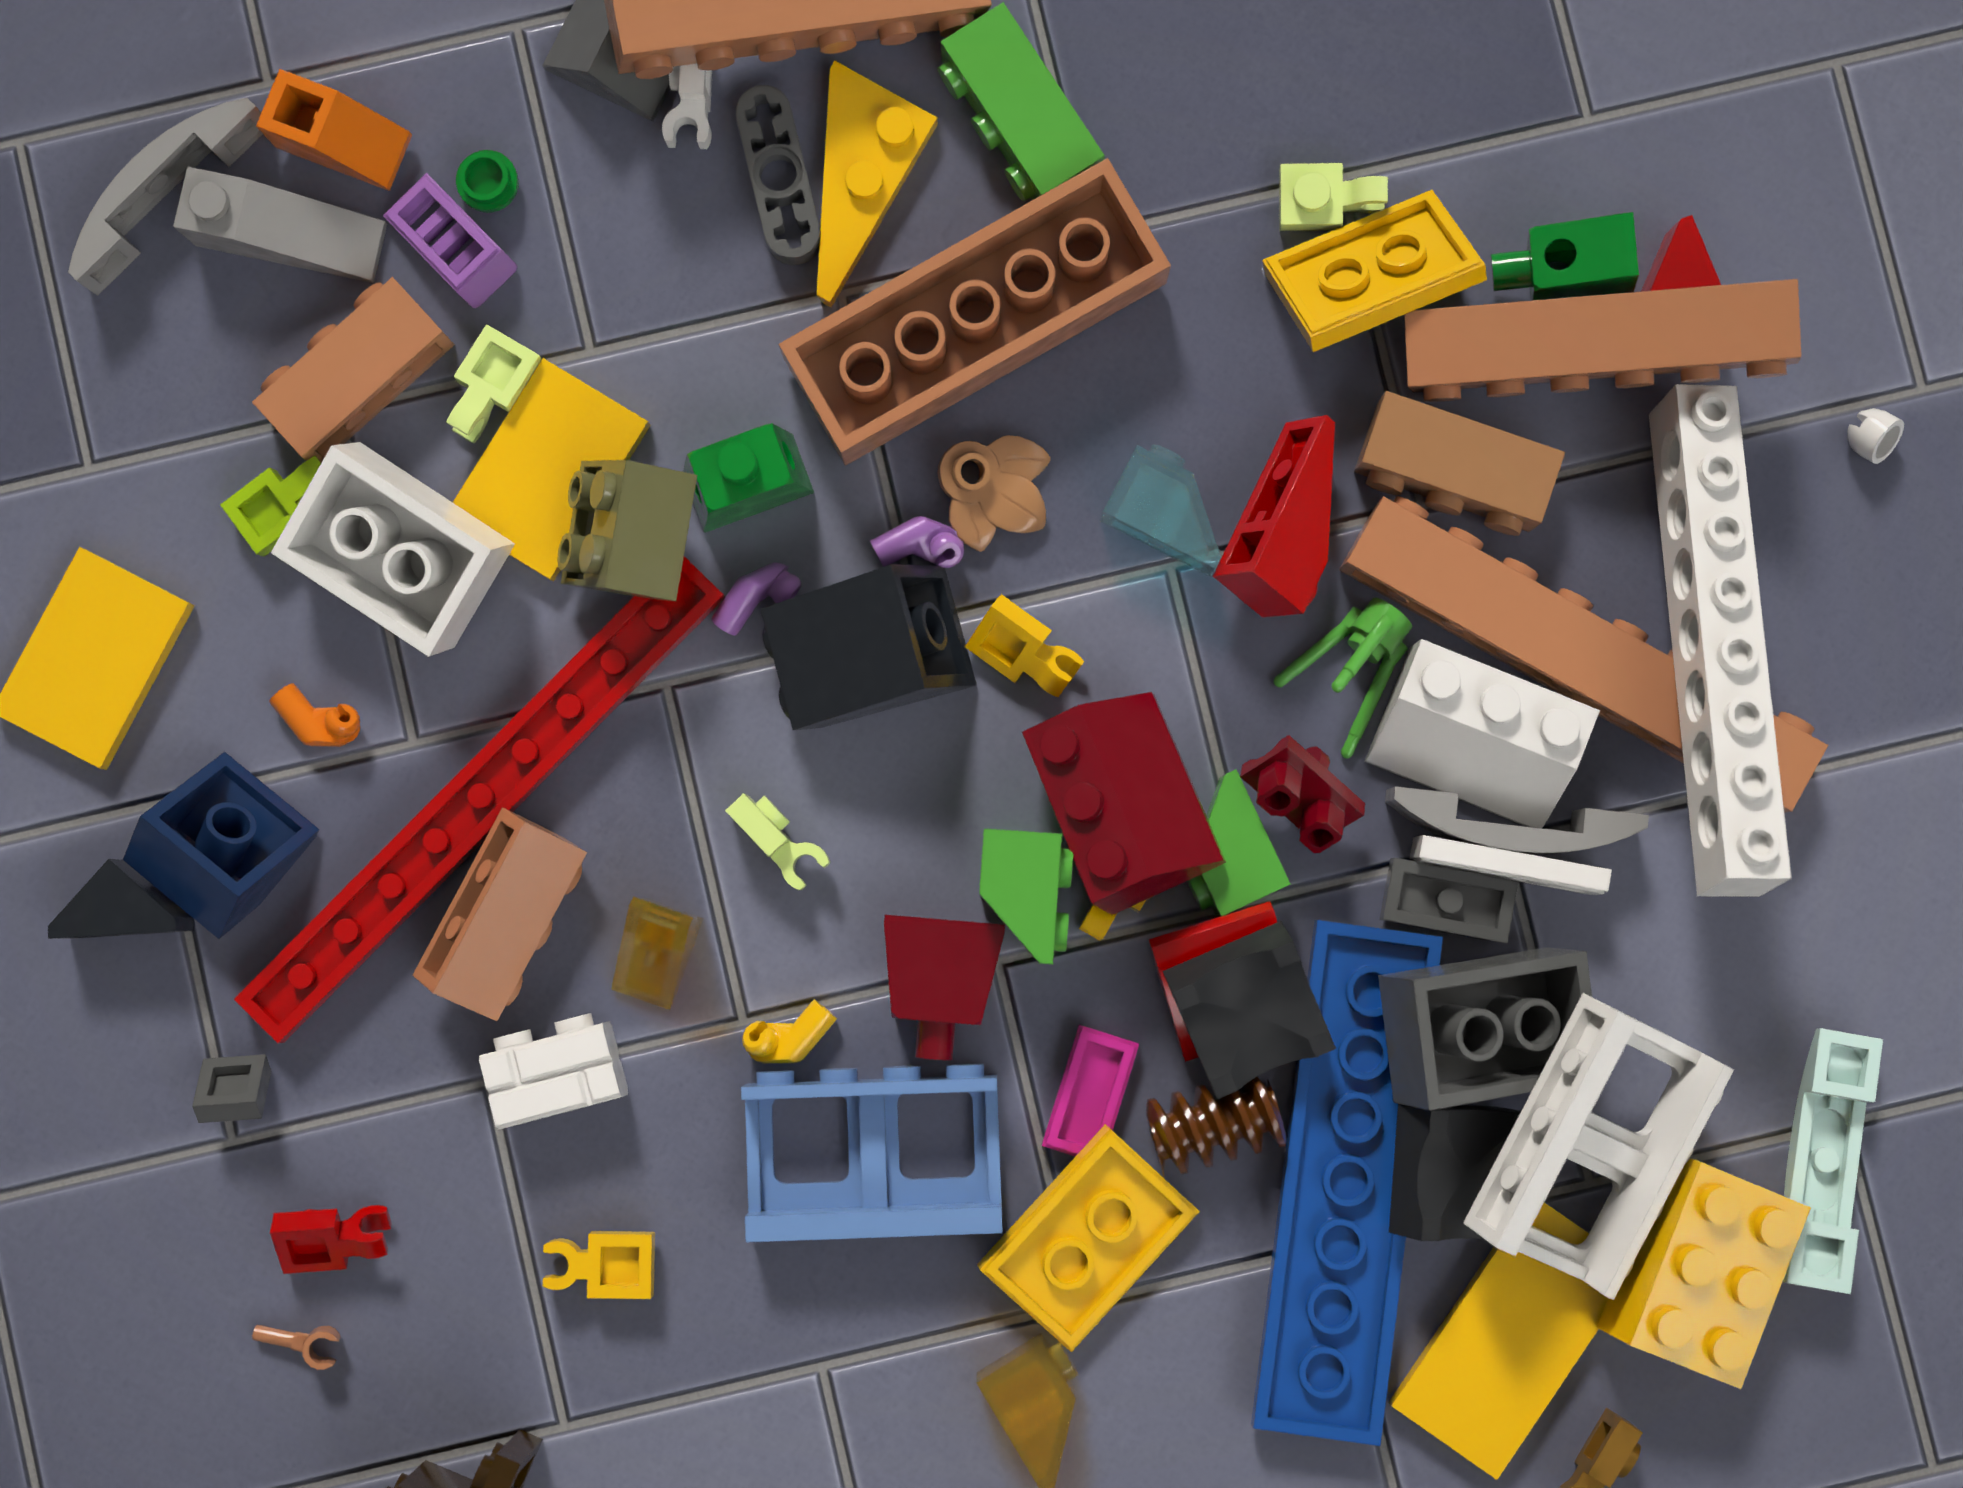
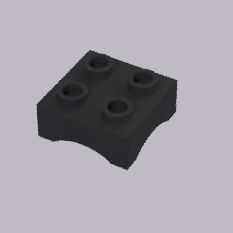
M1282 921L1163 971L1217 1099L1238 1091L1247 1082L1275 1067L1301 1059L1316 1058L1336 1049L1311 990L1294 942Z
M1398 1104L1389 1233L1419 1241L1484 1239L1463 1222L1521 1111L1498 1106L1457 1105L1429 1111Z

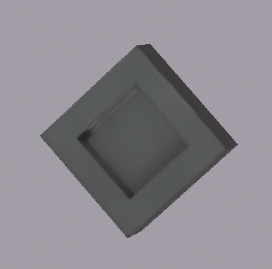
M266 1054L203 1059L192 1105L198 1123L262 1119L271 1076V1068Z

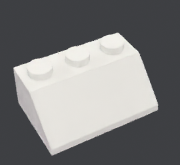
M1421 639L1409 648L1365 762L1434 790L1458 793V799L1526 827L1542 829L1578 768L1600 710Z

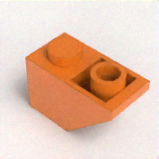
M279 69L256 125L275 148L387 191L391 189L412 137L410 131L345 94L282 69Z

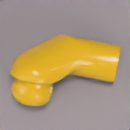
M813 999L794 1023H766L764 1021L751 1023L743 1032V1047L751 1058L764 1064L798 1063L809 1054L837 1018L818 1001Z

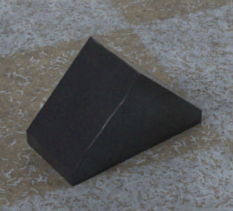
M108 859L48 925V939L194 931V918L126 862L119 859Z

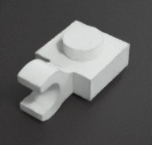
M697 63L675 66L669 74L670 90L679 91L681 100L679 105L668 112L663 120V137L668 148H676V133L678 129L683 125H694L698 128L697 143L699 148L708 149L712 137L711 128L708 123V112H710L712 70H700Z

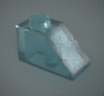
M1155 444L1148 451L1137 445L1102 512L1100 521L1211 577L1221 556L1194 474L1183 468L1186 461L1173 451Z

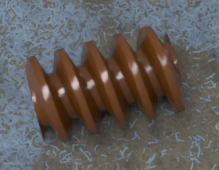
M1257 1076L1243 1086V1092L1236 1091L1216 1100L1205 1085H1198L1195 1088L1194 1106L1189 1105L1181 1092H1173L1171 1094L1169 1113L1164 1111L1155 1098L1147 1100L1146 1118L1163 1176L1165 1160L1168 1159L1172 1160L1181 1174L1188 1173L1190 1153L1193 1152L1198 1155L1206 1168L1213 1166L1214 1146L1218 1145L1221 1146L1231 1161L1236 1160L1238 1142L1243 1138L1255 1154L1261 1153L1263 1133L1268 1131L1280 1147L1286 1146V1134L1275 1094L1268 1079L1267 1085L1264 1086Z

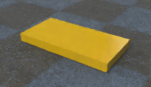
M1545 1202L1532 1224L1533 1227L1574 1245L1581 1244L1589 1235L1588 1232ZM1494 1246L1388 1403L1498 1480L1599 1330L1596 1327L1608 1297L1602 1295L1583 1280L1523 1253L1518 1252L1514 1256Z

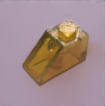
M1042 1333L978 1371L976 1383L1038 1487L1055 1488L1076 1400L1074 1386L1070 1380L1079 1376V1373L1060 1341L1050 1347Z

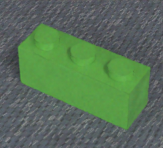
M1004 2L941 41L943 64L937 69L942 81L956 100L965 96L976 113L971 118L976 133L988 150L991 151L998 146L1010 165L1004 169L1005 175L1022 201H1026L1030 197L1034 200L1105 160V155Z

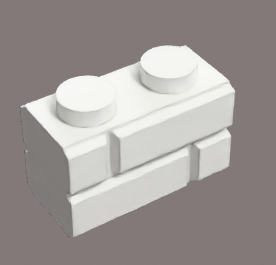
M589 1013L555 1022L557 1035L533 1041L530 1029L494 1038L493 1042L496 1051L479 1055V1062L485 1087L489 1093L488 1099L497 1129L508 1128L628 1095V1087L610 1021L594 1025L592 1014Z

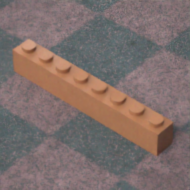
M1383 496L1374 506L1339 571L1551 690L1600 710L1598 716L1684 764L1672 650L1666 655L1646 643L1649 638L1648 634L1629 622L1615 619L1613 624L1591 613L1594 605L1583 596L1571 590L1560 588L1558 593L1541 585L1536 582L1539 576L1538 573L1526 564L1508 557L1502 563L1482 552L1481 549L1484 544L1474 535L1456 527H1450L1447 532L1426 520L1429 513L1409 499L1396 496L1394 501H1391ZM1780 712L1778 716L1773 714L1785 813L1793 811L1828 745L1811 736L1815 730L1811 724L1790 713Z

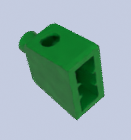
M1620 213L1530 228L1528 230L1527 250L1491 254L1493 290L1503 291L1530 288L1531 301L1634 292L1639 276L1634 213ZM1551 262H1562L1566 264L1568 268L1563 270H1555L1549 267L1547 264Z
M773 423L762 425L699 448L686 455L683 472L697 475L693 504L704 533L814 493L794 435Z

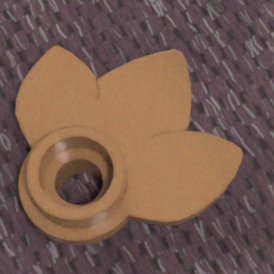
M1007 435L996 439L987 446L975 441L960 442L944 452L938 465V480L943 491L951 498L949 523L957 531V536L964 544L978 552H982L994 537L996 527L1014 533H1029L1045 527V503L1037 486L1031 482L1050 462L1049 454L1041 446L1020 436ZM967 460L975 462L980 470L979 478L974 484L967 483L961 476V467Z

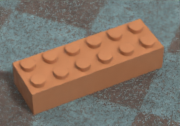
M1106 158L779 343V347L787 366L846 466L1167 283L1171 264L1111 162Z

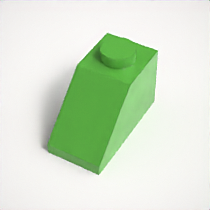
M1237 769L1219 778L1206 816L1226 863L1187 881L1200 909L1203 911L1212 907L1216 917L1224 916L1291 885Z

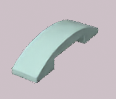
M1817 1028L1815 1031L1795 1108L1784 1188V1197L1811 1207L1783 1279L1784 1283L1851 1294L1859 1230L1851 1229L1866 1103L1875 1102L1883 1039Z

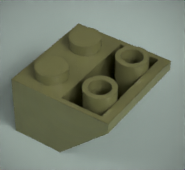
M629 460L581 461L580 471L574 473L568 490V503L573 508L569 533L563 536L558 549V567L560 570H563L560 584L643 598L676 601L697 475Z

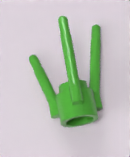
M1373 597L1363 611L1352 607L1339 625L1274 678V685L1276 687L1286 685L1350 633L1352 635L1347 642L1355 652L1333 681L1331 687L1334 692L1343 691L1366 660L1377 664L1383 658L1341 750V756L1349 759L1352 757L1360 738L1364 734L1395 665L1408 649L1402 641L1413 626L1409 619L1393 605L1380 598Z

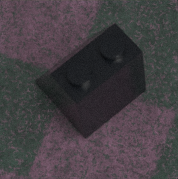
M890 564L760 609L765 625L762 633L763 642L768 654L774 659L781 685L779 688V702L784 714L790 719L793 730L823 728L977 685L968 650L965 648L966 643L945 568L940 566Z

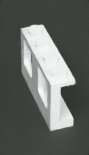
M1583 993L1463 1223L1496 1248L1514 1256L1518 1252L1583 1280L1602 1295L1614 1300L1624 1279L1631 1272L1634 1260L1649 1231L1660 1216L1664 1203L1682 1168L1690 1159L1694 1146L1714 1107L1720 1102L1724 1088L1734 1069ZM1626 1044L1668 1064L1672 1071L1671 1078L1646 1126L1638 1132H1632L1591 1112ZM1566 1159L1611 1179L1613 1184L1612 1191L1588 1237L1578 1245L1566 1242L1532 1226Z

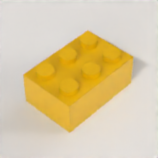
M1690 1158L1682 1168L1664 1203L1660 1216L1654 1222L1638 1252L1631 1272L1624 1279L1614 1300L1607 1299L1596 1328L1630 1346L1742 1389L1811 1207Z

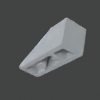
M187 167L173 227L198 247L374 283L388 224L380 219L250 179Z

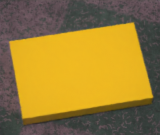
M1429 190L1262 260L1265 276L1313 352L1487 280L1485 263L1433 190Z
M543 358L452 503L515 543L509 555L554 582L561 571L557 562L559 545L563 536L569 533L573 508L568 503L569 485L574 473L580 471L581 461L630 460L651 425L644 418Z
M79 546L0 693V717L99 769L107 770L195 605Z
M1105 1124L978 1262L977 1266L983 1274L1064 1347L1072 1352L1200 1211Z

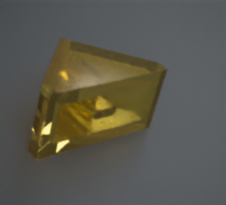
M633 896L628 907L611 990L670 1010L704 918L645 897Z

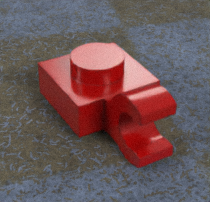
M371 1205L361 1208L344 1221H341L337 1208L323 1210L308 1209L304 1211L273 1213L270 1235L283 1274L347 1269L349 1257L356 1256L376 1259L387 1255L388 1247L384 1233L371 1232L390 1230L392 1222L387 1207L382 1205Z

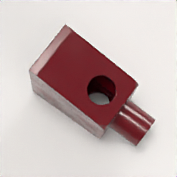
M885 915L884 933L892 1018L918 1020L915 1048L916 1058L953 1060L956 1023L981 1025L1005 934V925Z

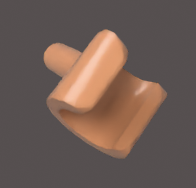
M256 1325L252 1334V1339L255 1341L283 1346L302 1352L305 1362L317 1370H325L332 1367L336 1359L317 1355L313 1351L312 1342L318 1338H325L339 1342L341 1339L339 1332L331 1326H319L309 1334Z

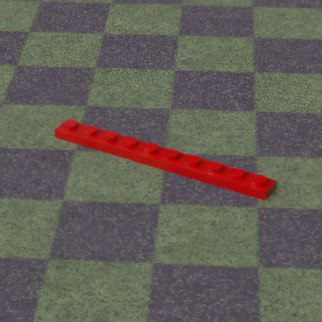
M684 556L676 601L634 596L234 1000L278 1044L285 1043L485 841L502 807L514 812L724 600V594Z

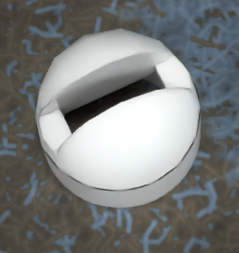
M1872 408L1857 414L1862 424L1860 427L1849 424L1847 439L1850 447L1857 454L1874 464H1878L1887 458L1898 444L1904 430V422L1887 411Z

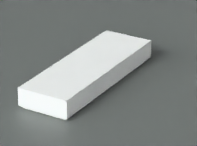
M1426 835L1413 837L1410 859H1413L1415 862L1588 895H1599L1608 892L1612 872L1611 869Z

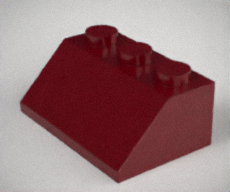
M1152 692L1079 704L1022 732L1068 847L1073 852V859L1093 905L1114 915L1226 863L1155 694Z

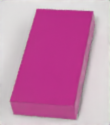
M1080 1024L1078 1025L1043 1137L1042 1146L1076 1157L1105 1124L1113 1130L1139 1043Z

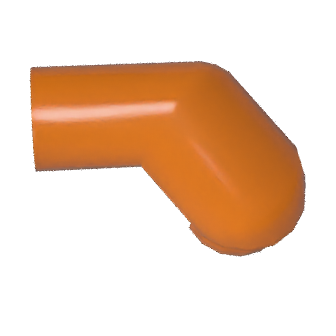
M294 683L280 689L269 700V703L297 738L307 746L341 747L352 742L359 734L360 716L352 706L338 704L337 707L314 708Z

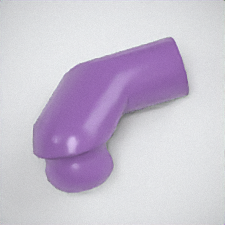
M924 516L914 517L870 540L883 567L913 554L942 568H950L957 565L964 555V543L957 536L956 530Z
M775 562L739 577L712 616L713 623L724 632L734 636L737 635L758 603L768 596L775 603L794 598L801 588L799 577L787 571L789 566Z

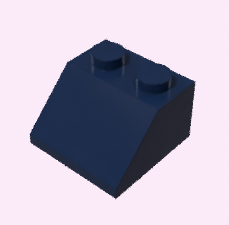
M224 751L139 817L123 861L210 933L220 939L265 900L316 838L320 829Z

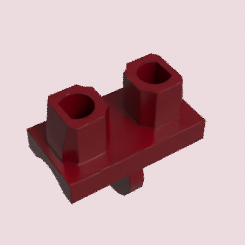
M1287 735L1266 755L1258 759H1250L1242 764L1240 777L1257 791L1256 803L1271 816H1285L1300 829L1299 841L1313 853H1321L1341 841L1343 829L1364 816L1365 802L1328 770L1330 759L1326 753L1317 746L1304 749L1290 735Z

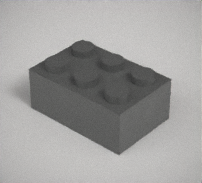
M1547 947L1378 975L1394 1103L1430 1111L1532 1092L1582 994L1585 993L1592 997L1587 951Z

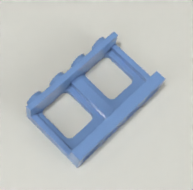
M984 1064L946 1065L945 1077H921V1066L883 1067V1079L858 1080L857 1068L819 1070L820 1081L795 1082L793 1070L756 1072L757 1083L745 1084L741 1087V1100H745L748 1183V1213L745 1216L746 1242L1002 1233L997 1075H984ZM968 1092L973 1100L975 1168L973 1172L965 1177L917 1179L905 1177L900 1170L898 1099L900 1095ZM843 1097L847 1103L848 1176L842 1181L783 1183L779 1181L775 1175L774 1101L786 1098Z

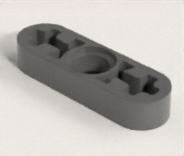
M769 85L755 86L748 89L740 97L736 106V119L764 236L771 254L778 261L788 265H801L810 261L819 250L820 226L791 106L785 94L779 89ZM761 104H768L772 113L782 112V114L773 117L772 120L778 144L766 146L758 121L748 122L749 119L757 116L756 107ZM788 139L791 141L790 145L782 144ZM754 147L762 148L756 153L753 152ZM775 160L789 162L795 167L797 172L794 183L782 191L770 190L761 181L764 168ZM800 198L805 199L804 204H799L795 202L798 201ZM791 204L799 229H810V232L801 236L802 245L797 248H790L786 239L776 240V236L785 233V224L780 207ZM768 206H776V207H777V208H775L774 210H772L771 212H768V211H767V207H768Z

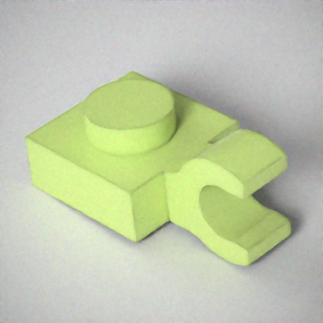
M1343 163L1280 164V231L1335 230L1343 226V212L1376 213L1384 210L1385 203L1388 202V177L1367 176L1343 181Z
M486 324L454 375L456 381L468 389L455 405L446 421L447 424L453 427L452 431L475 443L484 431L494 405L507 412L511 410L541 362L540 355Z
M743 793L725 810L767 856L779 866L784 879L792 887L803 890L807 886L795 871V864L800 857L811 855L824 868L830 864L828 855L821 847L808 842L793 843L782 830L790 823L789 820L765 795L755 803L750 796Z

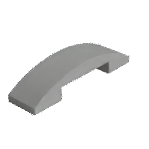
M248 98L226 102L183 120L150 142L115 176L96 202L79 234L68 273L77 282L98 296L141 254L125 235L185 177L187 167L195 168L211 151L230 167L263 135L256 127L261 111Z
M1395 786L1387 789L1385 803L1400 815L1440 837L1529 855L1571 852L1607 845L1648 828L1649 815L1583 808L1572 811L1570 832L1456 819L1458 793Z

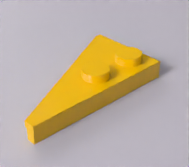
M835 60L830 67L817 278V297L820 298L822 303L831 308L938 125L936 116Z

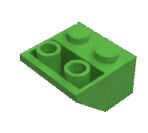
M984 828L980 896L1037 962L1053 964L1054 951L1066 952L1069 913L1057 912L1058 888L1071 887L1073 852L1069 848H1061L1062 834Z

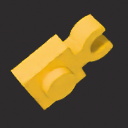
M591 1231L588 1234V1249H580L576 1243L564 1238L553 1239L543 1245V1253H560L568 1261L566 1274L546 1275L543 1278L542 1286L545 1288L562 1290L571 1286L578 1279H586L587 1298L651 1299L654 1296L655 1232Z

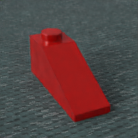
M1328 415L1285 423L1213 574L1217 581L1262 618L1304 614L1307 606L1316 596L1317 584L1328 562L1335 422Z

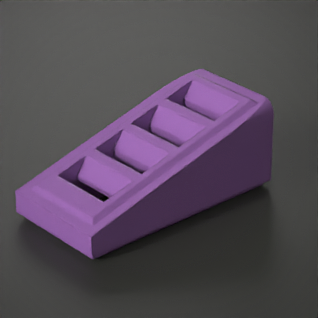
M427 173L383 215L472 308L480 307L517 270V265ZM437 201L441 206L415 231L411 225ZM455 219L457 222L430 247L428 244ZM473 237L475 240L448 265L446 261Z

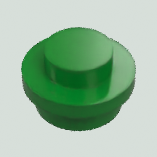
M481 150L472 153L463 160L456 174V187L460 197L469 207L479 212L492 213L504 209L513 201L518 191L519 178L514 165L505 155L497 151Z

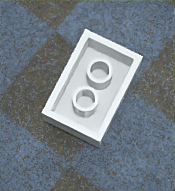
M361 442L331 445L271 553L429 657L456 646L515 543Z

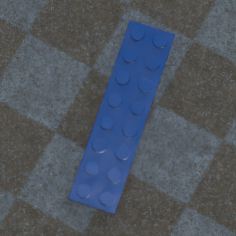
M1314 920L1307 979L1336 1049L1316 1058L1297 1060L1251 1419L1253 1429L1381 1446L1406 1237L1389 1233L1398 1103H1394L1378 975L1440 965L1443 937Z

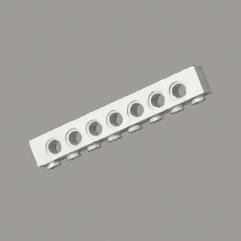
M1675 384L1650 412L1649 422L1697 896L1760 897L1791 879L1737 386Z

